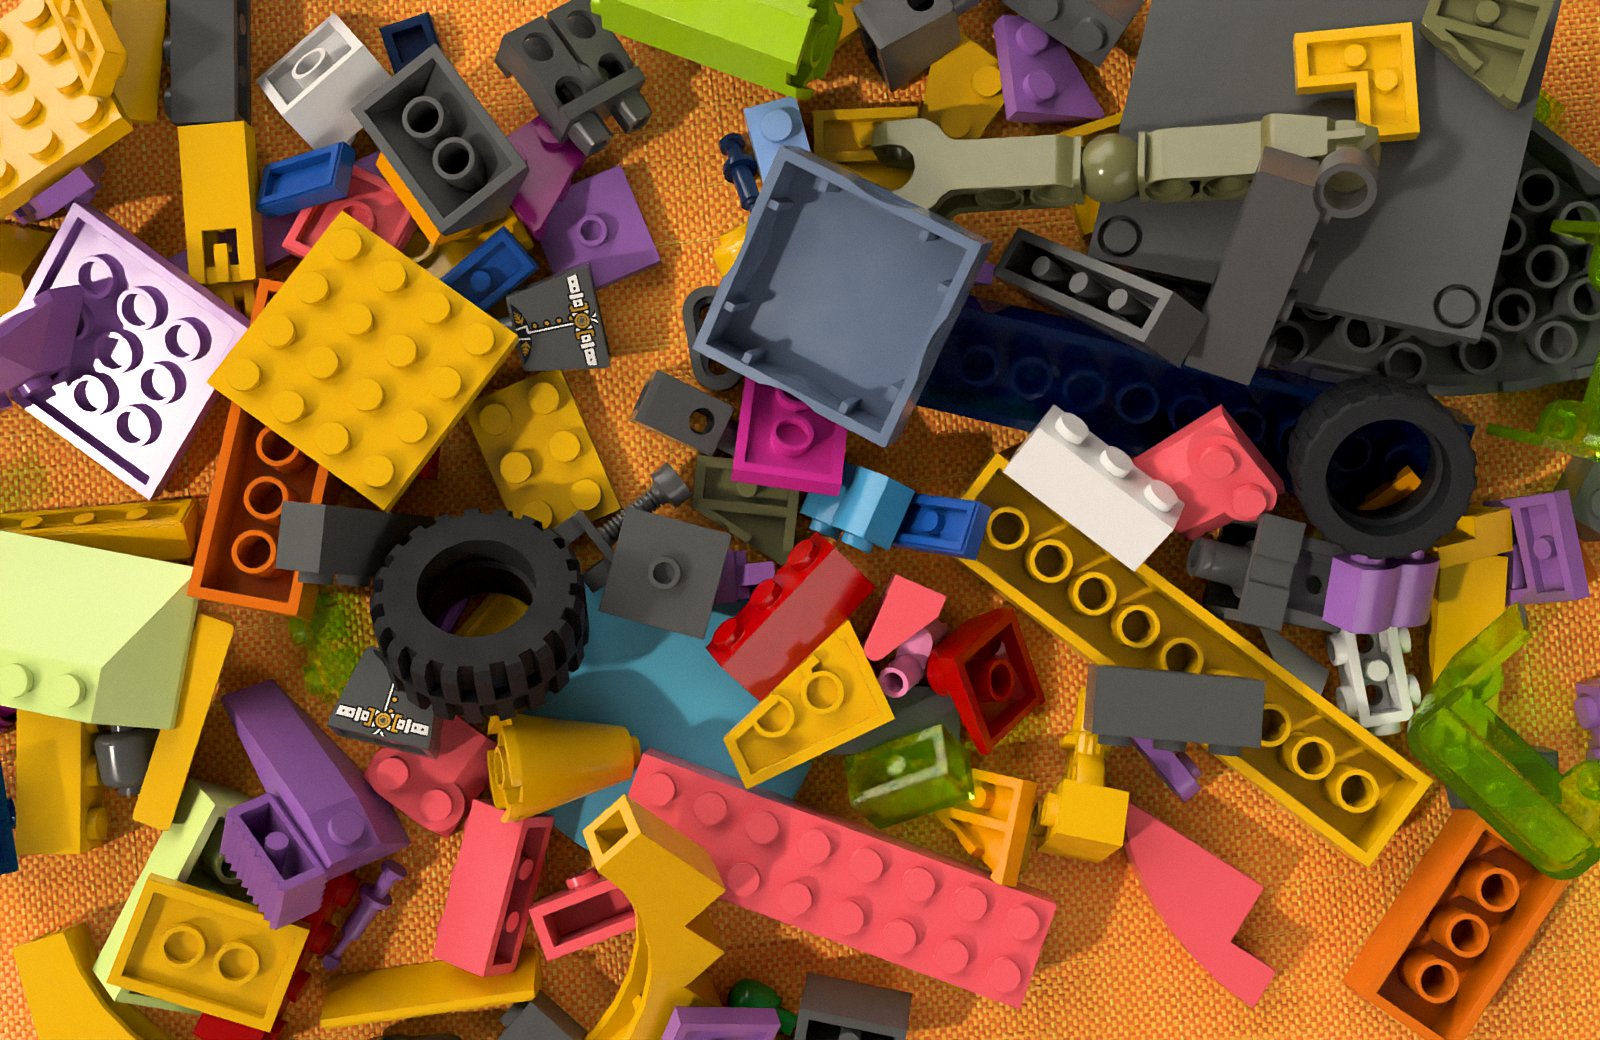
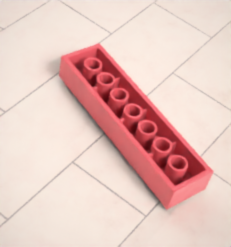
M649 747L642 754L628 797L709 852L726 888V891L718 897L719 899L1017 1009L1021 1008L1057 907L1056 902L1048 892L1018 881L1016 887L996 884L990 878L993 873L991 871L756 785L746 790L742 780Z

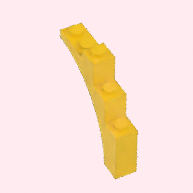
M623 794L588 825L582 833L597 871L624 892L635 908L636 939L629 970L615 1000L594 1029L583 1040H661L675 1006L723 1007L710 976L705 971L725 953L709 914L703 911L726 891L716 866L707 850Z
M86 922L34 937L12 948L38 1040H177L153 1024L134 1004L116 1002L112 999L92 970L99 954Z

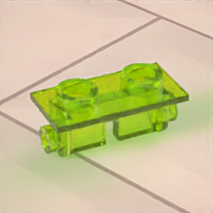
M330 592L317 595L312 621L286 616V624L293 645L296 647L303 644L309 665L301 667L307 691L310 697L319 695L322 705L333 701L330 691L337 689L339 697L341 696L357 666L351 646L331 651L329 642L347 637L348 634L339 609L338 601L332 602Z

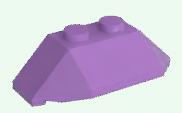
M80 285L47 289L0 317V414L13 407L9 400L10 398L21 393L23 398L29 397L51 387L54 382L50 376L70 366L85 295Z

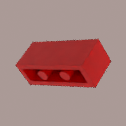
M816 531L809 539L801 541L792 549L787 562L772 579L764 580L754 589L750 601L734 618L727 619L716 629L712 641L705 648L722 669L758 701H762L832 634L876 587L842 553Z

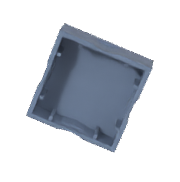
M780 145L748 218L747 230L741 250L734 264L721 280L692 349L759 384L776 387L792 394L807 404L815 413L886 448L900 439L994 242L799 146Z

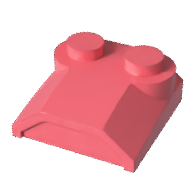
M1222 404L1132 459L1133 465L1153 480H1160L1174 490L1178 499L1185 503L1174 530L1190 540H1195L1197 537L1208 534L1235 520L1255 521L1261 513L1269 514L1276 504L1277 496L1285 492L1282 478Z
M456 715L454 720L443 719L437 760L384 747L373 756L363 777L376 793L418 824L449 838L471 810L473 799H479L490 784L487 750L495 749L498 742L473 723H466L462 715Z

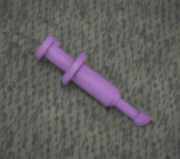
M385 859L381 865L383 872L376 883H363L358 890L361 900L341 927V939L332 951L327 952L322 960V965L325 969H336L341 963L340 955L349 942L358 940L379 910L386 911L392 905V898L388 892L396 880L402 881L407 875L406 869L401 864L391 859Z

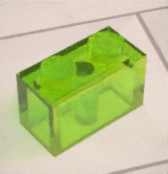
M942 724L845 757L850 806L879 830L976 798L969 752Z

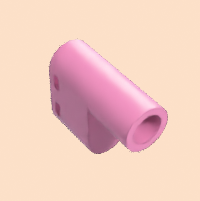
M936 618L899 646L895 660L883 669L879 675L878 682L883 693L892 698L902 697L926 675V663L931 651L946 638L948 631L947 622L942 624Z

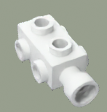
M1390 627L1382 632L1364 634L1367 639V645L1361 652H1358L1355 636L1357 634L1349 633L1341 629L1340 633L1331 631V634L1326 636V648L1331 663L1334 666H1338L1341 686L1336 688L1338 709L1363 728H1367V731L1374 736L1391 735L1401 732L1400 722L1415 719L1412 706H1418L1421 703V691L1418 681L1413 674L1406 675L1403 654L1409 653L1411 650V638L1408 628ZM1373 685L1376 689V698L1368 704L1365 687Z

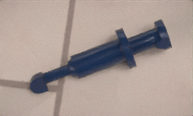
M730 133L725 135L718 144L721 153L728 156V160L723 164V175L728 182L735 185L742 208L751 214L759 195L754 179L758 166L754 157L743 154L742 151L745 148L743 137L738 133Z

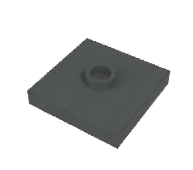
M627 506L598 611L704 640L732 534Z

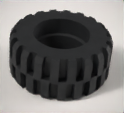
M480 508L464 509L465 515L451 518L448 513L434 518V525L427 529L420 525L406 536V545L401 546L397 544L385 558L386 567H381L377 571L372 584L374 594L370 598V615L384 666L387 667L389 678L397 690L406 692L408 701L418 708L425 710L432 705L434 716L447 720H454L456 715L465 716L466 723H484L485 717L499 715L500 721L516 717L515 711L527 706L529 711H532L545 704V694L549 691L554 694L559 693L570 682L569 671L575 672L579 669L585 656L584 646L589 640V620L584 575L581 574L580 562L574 551L565 547V539L550 528L543 532L542 522L523 515L521 519L514 518L513 512L510 510L495 508L494 514L481 513ZM478 594H505L515 597L530 606L526 613L514 624L502 631L486 636H458L434 626L439 617L450 606L462 599Z

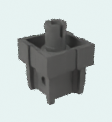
M1261 513L1255 521L1235 520L1220 527L1217 541L1197 537L1189 549L1186 569L1189 575L1207 579L1201 606L1220 620L1281 631L1282 624L1340 633L1341 628L1323 621L1322 616L1332 559L1335 555L1345 552L1334 543L1331 544L1327 541L1304 536L1306 523Z

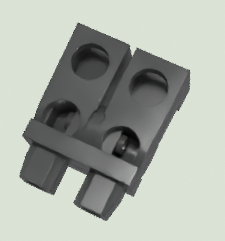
M571 0L548 12L546 19L542 15L503 35L494 62L506 78L514 76L532 100L539 116L546 124L552 127L550 132L559 141V144L571 139L581 152L589 158L603 150L614 136L603 122L604 119L612 115L625 134H631L647 124L652 111L640 92L646 77L638 66H633L629 55L615 34L602 28L601 16L593 14L591 11V0Z

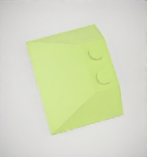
M0 530V705L90 724L174 729L199 601L187 596L193 566Z

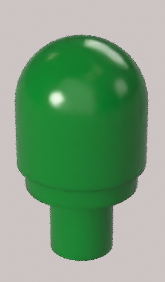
M742 979L731 987L727 997L728 1007L775 1008L781 1023L779 1031L788 1036L791 1035L797 1024L798 1016L781 1007L780 1003L783 998L777 995V991L755 979Z

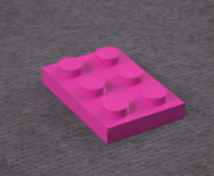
M745 376L731 481L839 497L842 485L847 429L815 413L807 404L792 394L776 387L759 384Z

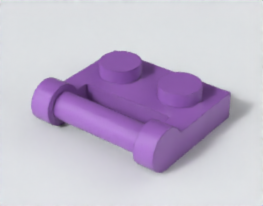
M1568 489L1482 503L1483 506L1511 508L1513 550L1499 554V556L1508 557L1505 606L1574 601L1590 597Z

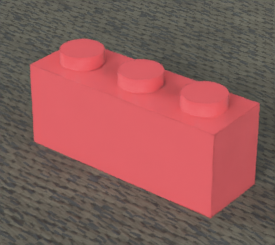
M473 799L471 810L465 819L464 836L457 863L451 872V886L444 913L437 926V940L432 955L481 977L515 972L530 915L529 909L533 903L555 818L542 812L518 822L502 823L500 818L507 809H496L493 799Z

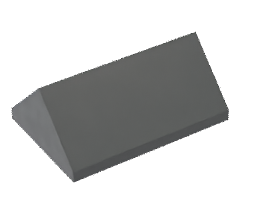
M436 43L350 109L444 236L503 218L531 170Z

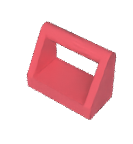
M890 574L861 641V646L867 658L873 661L881 660L936 619L947 596L897 574Z

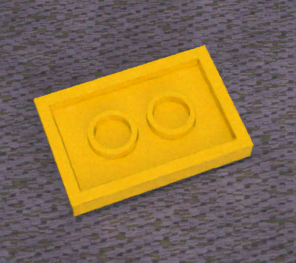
M563 370L542 371L473 401L466 410V417L507 510L513 512L514 518L521 519L523 515L536 519L542 522L544 532L547 528L554 529L579 509L583 511L591 523L623 510Z
M150 873L106 983L270 1033L310 932L311 923L297 920L278 930L269 928L270 921L263 920L265 913L259 912L258 906Z

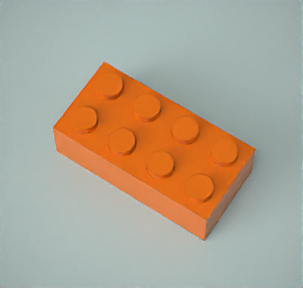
M1467 808L1455 809L1345 974L1342 982L1426 1040H1465L1573 875L1485 815Z

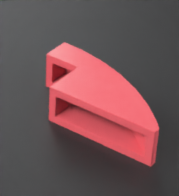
M1128 801L1123 846L1144 894L1161 921L1182 947L1225 988L1254 1008L1276 973V970L1263 959L1232 939L1263 891L1264 886Z

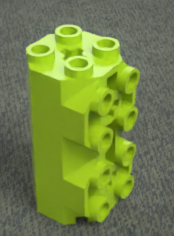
M591 0L590 2L592 13L601 16L603 29L792 98L810 100L815 92L814 89L806 87L807 84L816 78L822 80L828 72L843 24V16L838 15V11L833 3L843 5V0Z

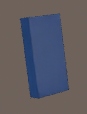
M342 141L265 165L255 210L267 219L347 197L356 150Z

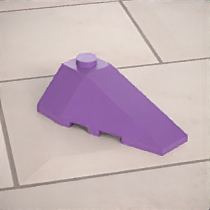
M273 679L222 696L221 702L266 793H273L328 870L330 873L326 877L328 881L404 849L411 844L392 804L374 791L372 786L363 777L365 773Z

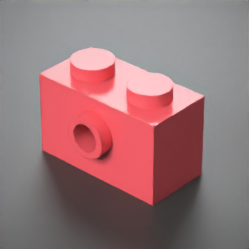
M596 867L565 879L568 887L539 897L529 909L547 961L635 928V908L624 892L602 874L598 875Z

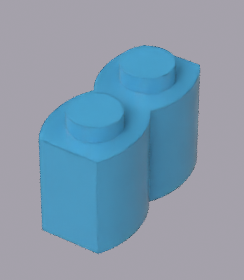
M844 461L839 497L808 492L799 513L813 519L809 529L838 541L843 532L841 542L870 554L874 545L886 550L890 549L915 490L883 474Z

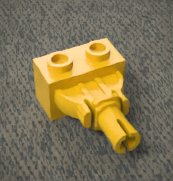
M1081 687L1078 690L1072 732L1067 733L1060 740V749L1068 751L1062 779L1050 793L1047 792L1045 794L1043 803L1035 804L1032 813L1035 817L1033 835H1038L1036 851L1098 864L1123 847L1130 792L1103 787L1105 776L1104 758H1107L1112 753L1113 746L1098 744V734H1091L1083 729L1086 687Z

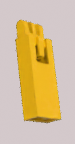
M245 121L177 126L189 276L240 313V301H244L246 317L250 320L260 278L266 279L262 217L255 210L259 193L255 129ZM227 229H236L239 264L230 265L229 253H232V246L227 243L219 244L218 231L227 232Z
M1489 556L1438 569L1429 620L1425 623L1420 686L1421 703L1419 709L1425 710L1424 743L1427 747L1440 746L1442 727H1445L1446 747L1460 749L1463 743V730L1466 728L1465 742L1467 749L1482 750L1486 716H1498L1508 557ZM1451 659L1467 660L1466 675L1454 674V680L1458 681L1457 695H1448Z

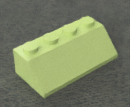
M193 778L189 779L180 797L170 829L162 832L92 968L114 1001L202 1015L203 1012L106 982L150 873L255 906L258 905L252 903L254 896L247 895L248 888L241 887L242 880L236 879L237 872L230 871L231 864L225 863L226 856L220 855L228 809L253 798L234 789Z

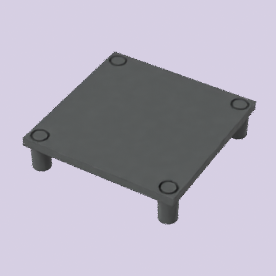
M1152 0L1118 134L1127 135L1137 143L1139 132L1146 131V133H1150L1158 129L1248 123L1261 121L1264 116L1271 113L1326 116L1335 121L1342 119L1356 121L1354 90L1296 95L1293 57L1294 34L1412 22L1420 133L1415 140L1380 142L1383 156L1379 168L1378 190L1375 202L1369 210L1362 215L1348 219L1332 216L1328 225L1316 224L1310 238L1318 242L1312 264L1306 275L1296 272L1290 288L1298 290L1293 306L1419 332L1427 343L1436 347H1446L1454 344L1456 341L1477 344L1480 341L1562 0L1554 1L1524 92L1515 111L1507 109L1418 32L1429 0ZM1362 189L1356 190V191H1352V192H1348V193H1345L1344 195L1355 194V193L1361 191ZM1138 191L1128 201L1113 205L1100 203L1087 256L1130 274L1138 273L1211 288L1244 199L1174 203L1152 200L1140 202Z

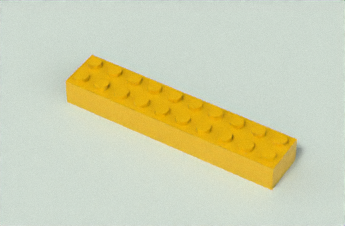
M999 453L990 456L958 498L979 501L992 508L976 561L949 557L1091 664L1252 677L1266 681L1261 748L1243 747L1242 756L1212 755L1347 857L1369 868L1434 780L1144 562L1135 572L1003 473V470L1009 463L1007 459ZM1197 743L1208 751V744Z

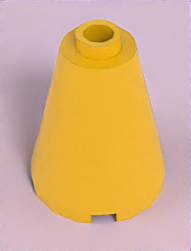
M516 714V717L500 721L499 715L491 716L488 724L487 735L498 734L496 748L487 750V762L495 808L507 809L500 818L502 823L524 820L630 780L634 768H638L641 760L639 740L637 736H630L625 726Z

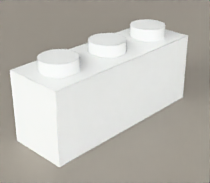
M1056 405L1050 408L1023 441L1003 470V473L1134 572L1174 530L1185 506V503L1178 499L1170 486L1160 480H1153L1133 465L1132 460L1124 451L1114 446H1108L1091 433L1087 425L1079 417L1071 413H1065Z

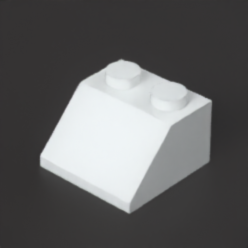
M333 13L256 81L281 116L316 150L342 141L350 146L356 138V133L363 128L350 109L389 80L391 76L342 20Z

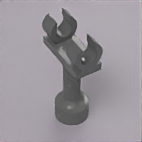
M666 462L650 474L652 478L650 491L647 490L646 494L643 493L641 495L642 498L638 497L637 501L634 500L633 504H629V507L650 513L652 511L655 512L656 508H660V504H671L677 508L689 499L692 493L675 470ZM579 509L553 529L565 539V547L586 532L604 554V558L582 574L584 575L585 584L593 593L606 585L614 555L612 545L614 540H618L625 515L624 510L620 511L621 514L617 513L616 517H612V520H608V524H603L604 527L596 528L583 511Z

